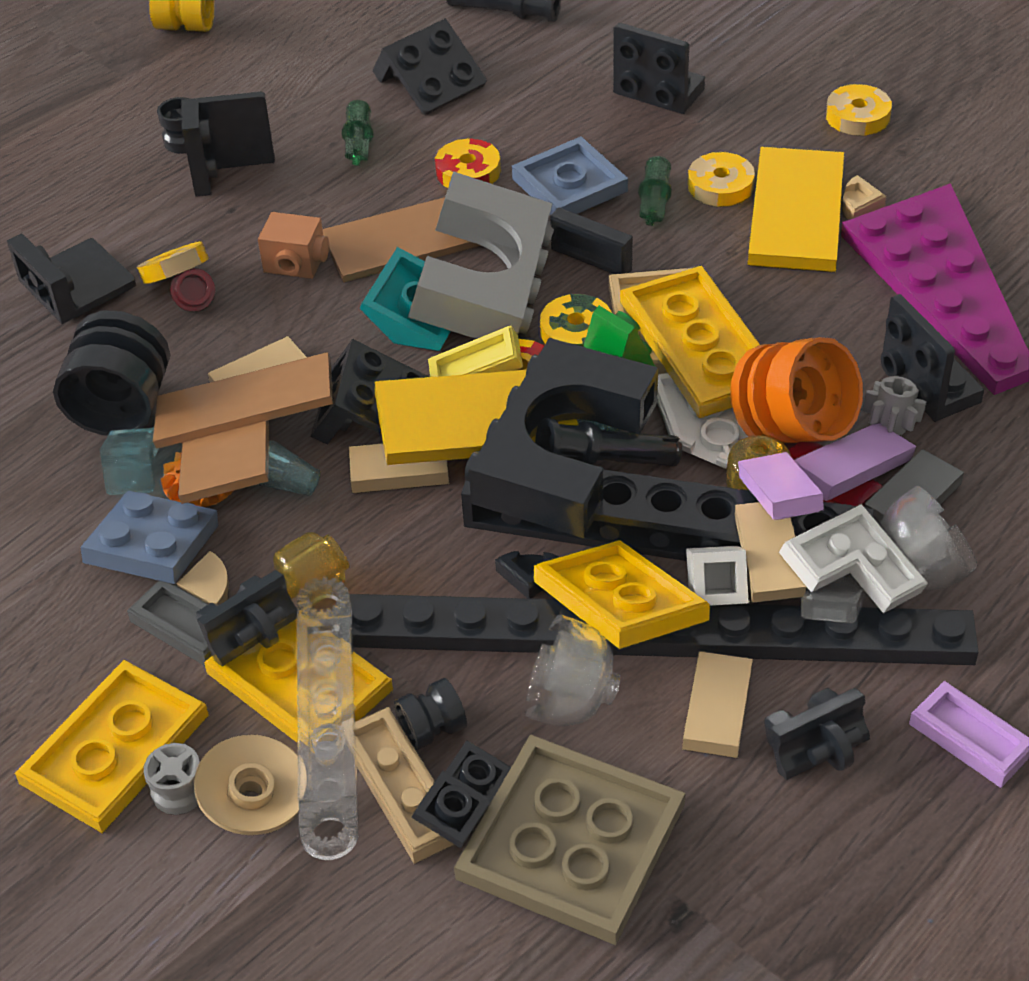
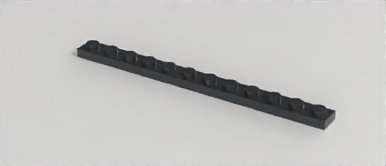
M344 594L338 631L339 641L348 648L697 658L699 651L749 659L976 665L979 653L973 610L892 608L883 613L880 608L754 604L710 605L709 621L618 649L557 599Z

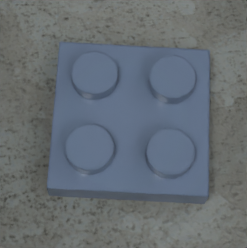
M582 137L512 165V179L531 197L552 203L550 215L558 207L578 214L628 192V178Z
M127 491L80 547L82 562L175 584L218 527L217 510L196 506L188 502L181 504L178 501L151 496L147 493Z

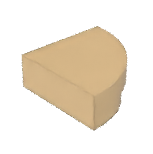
M857 175L846 185L842 199L843 213L850 220L885 207L886 196Z
M211 551L176 583L179 588L207 604L211 602L222 604L228 600L229 580L225 565Z

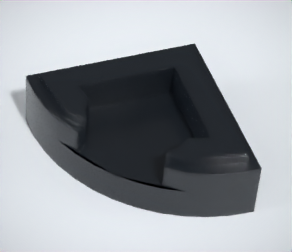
M519 551L510 552L495 559L496 572L527 599H531L544 590L534 582V565L559 558V556L549 552H543L544 556L535 554L520 555Z

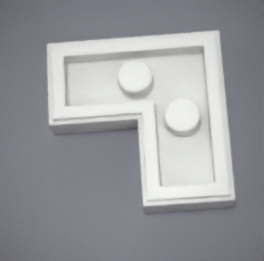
M862 504L786 541L779 551L811 593L851 573L883 613L917 596L928 584Z

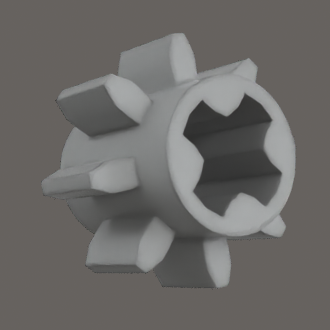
M889 376L881 382L876 381L873 390H866L862 411L870 413L869 424L880 423L887 428L888 432L902 435L906 430L913 431L915 422H921L926 401L917 399L919 389H917L912 381L899 376Z

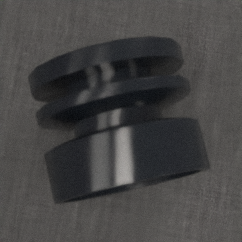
M106 310L88 315L77 325L67 356L64 358L56 378L53 395L57 407L68 420L93 433L103 436H125L137 433L148 424L171 357L168 342L156 327L141 317L123 311Z

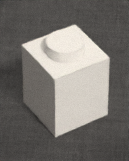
M739 546L686 549L688 588L710 605L749 603L745 549Z

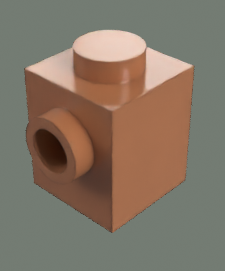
M271 212L258 237L264 273L313 279L320 262H325L328 257L329 239L327 236H323L321 218Z

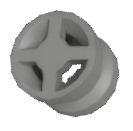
M170 743L162 745L147 757L143 766L144 777L150 787L152 801L157 809L167 814L178 815L187 813L198 806L194 792V779L200 760L195 750L186 744ZM174 780L176 783L179 782L178 784L168 785V782Z

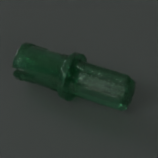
M362 100L351 101L346 106V123L341 130L342 138L345 141V158L352 160V165L355 166L360 165V161L368 160L369 143L374 136L373 127L370 124L371 107Z
M654 156L646 161L647 166H645L644 180L641 181L638 188V194L641 199L639 216L645 219V224L653 226L654 222L663 221L666 202L669 201L672 194V187L669 183L672 165L667 158L662 156Z

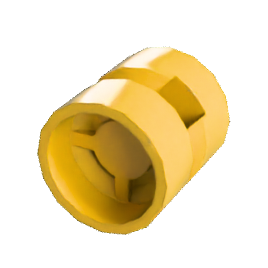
M149 0L151 22L157 30H178L181 25H184L187 31H210L214 19V0Z

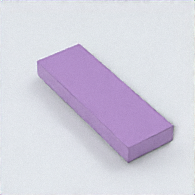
M877 423L799 457L794 461L821 490L823 500L828 501L910 461L916 446L895 432H888L885 426Z

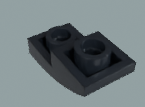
M466 740L446 771L442 770L413 812L412 819L457 847L462 848L476 830L511 767Z

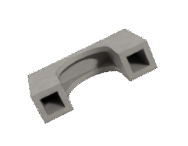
M453 172L435 231L488 248L504 261L508 269L499 272H479L427 256L408 317L475 339L512 325L517 335L518 333L526 335L534 313V309L526 306L527 303L534 305L541 284V279L535 278L534 274L541 276L548 256V250L541 249V247L548 248L554 231L550 221H548L552 203Z

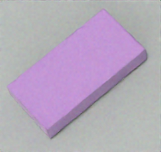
M787 452L738 461L740 479L773 520L824 510L823 493Z
M946 681L941 683L911 713L909 725L1000 788L1029 759L1028 736Z

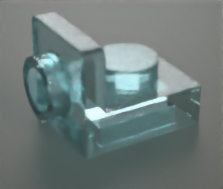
M154 428L111 430L100 448L107 494H125L127 491L151 493L154 490L155 477L152 462L159 448H155L153 443Z

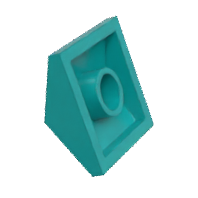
M397 247L363 300L360 309L394 344L440 351L451 331L408 317L425 261Z

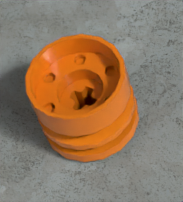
M817 337L795 340L791 343L778 342L775 344L759 345L748 350L736 364L731 380V404L736 421L747 436L760 444L776 445L834 441L846 435L858 419L863 402V382L858 364L848 348L832 338Z

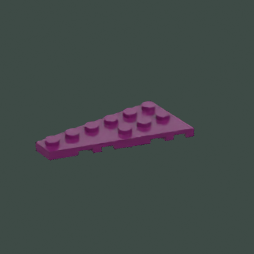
M951 183L842 222L841 236L897 295L901 294L954 347L955 355L993 395L1029 382V350Z

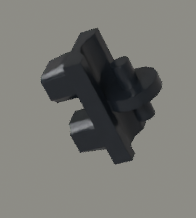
M277 570L263 578L254 575L240 584L237 594L222 604L211 602L196 612V620L214 661L222 667L258 643L267 649L279 642L277 631L300 617L296 606L288 594L285 577Z
M826 688L812 695L807 703L808 710L793 716L789 712L780 710L767 716L764 720L766 737L774 750L777 772L788 780L825 761H828L838 771L851 767L854 763L852 748L870 740V733L863 716V707L866 703L865 695L856 688L840 695L830 688Z

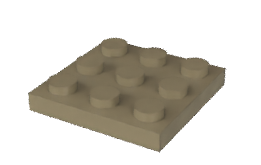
M530 734L454 867L455 879L616 945L685 806V793Z

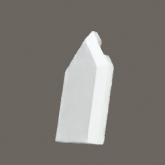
M668 373L658 375L657 404L669 436L675 435L680 438L678 442L682 443L683 451L734 472L739 465L738 461L744 459L757 441L747 436L736 421L733 408L698 418Z

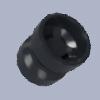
M186 97L170 98L163 101L157 108L159 123L164 128L162 132L164 146L169 152L176 154L186 153L182 133L181 100L190 99Z
M442 678L429 684L426 696L424 694L416 696L408 693L394 700V709L400 726L415 750L432 744L434 736L440 734V729L446 733L453 734L467 727V718L461 700L447 678Z

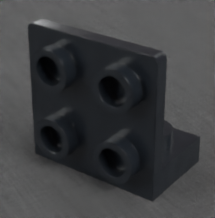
M446 18L383 47L372 70L380 83L392 77L395 80L400 79L424 115L483 87L487 82L486 77Z
M618 23L613 28L614 94L684 115L705 90V76L689 71L690 45L688 42L624 23Z
M264 92L181 100L182 133L195 197L212 195L211 178H218V169L275 162Z
M22 233L7 240L19 281L61 324L81 316L83 313L118 297L120 294L136 286L135 277L93 238H89L51 258L41 245L35 246Z
M901 294L891 297L888 318L886 319L883 352L880 358L884 372L888 376H899L912 381L917 389H919L917 399L926 401L924 411L934 422L982 403L984 388L954 359V347Z
M352 339L331 367L333 404L318 408L310 437L328 444L339 429L345 432L352 421L381 434L375 398V381L426 378L429 376Z

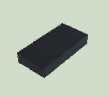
M559 207L550 215V224L554 229L551 237L552 250L612 274H624L632 271L633 236Z

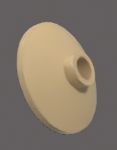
M242 735L218 743L203 756L196 769L194 792L197 803L204 815L220 828L242 835H260L284 827L299 814L307 797L308 776L299 756L287 745L266 736ZM245 791H254L258 793L259 796L248 797L242 795V793Z

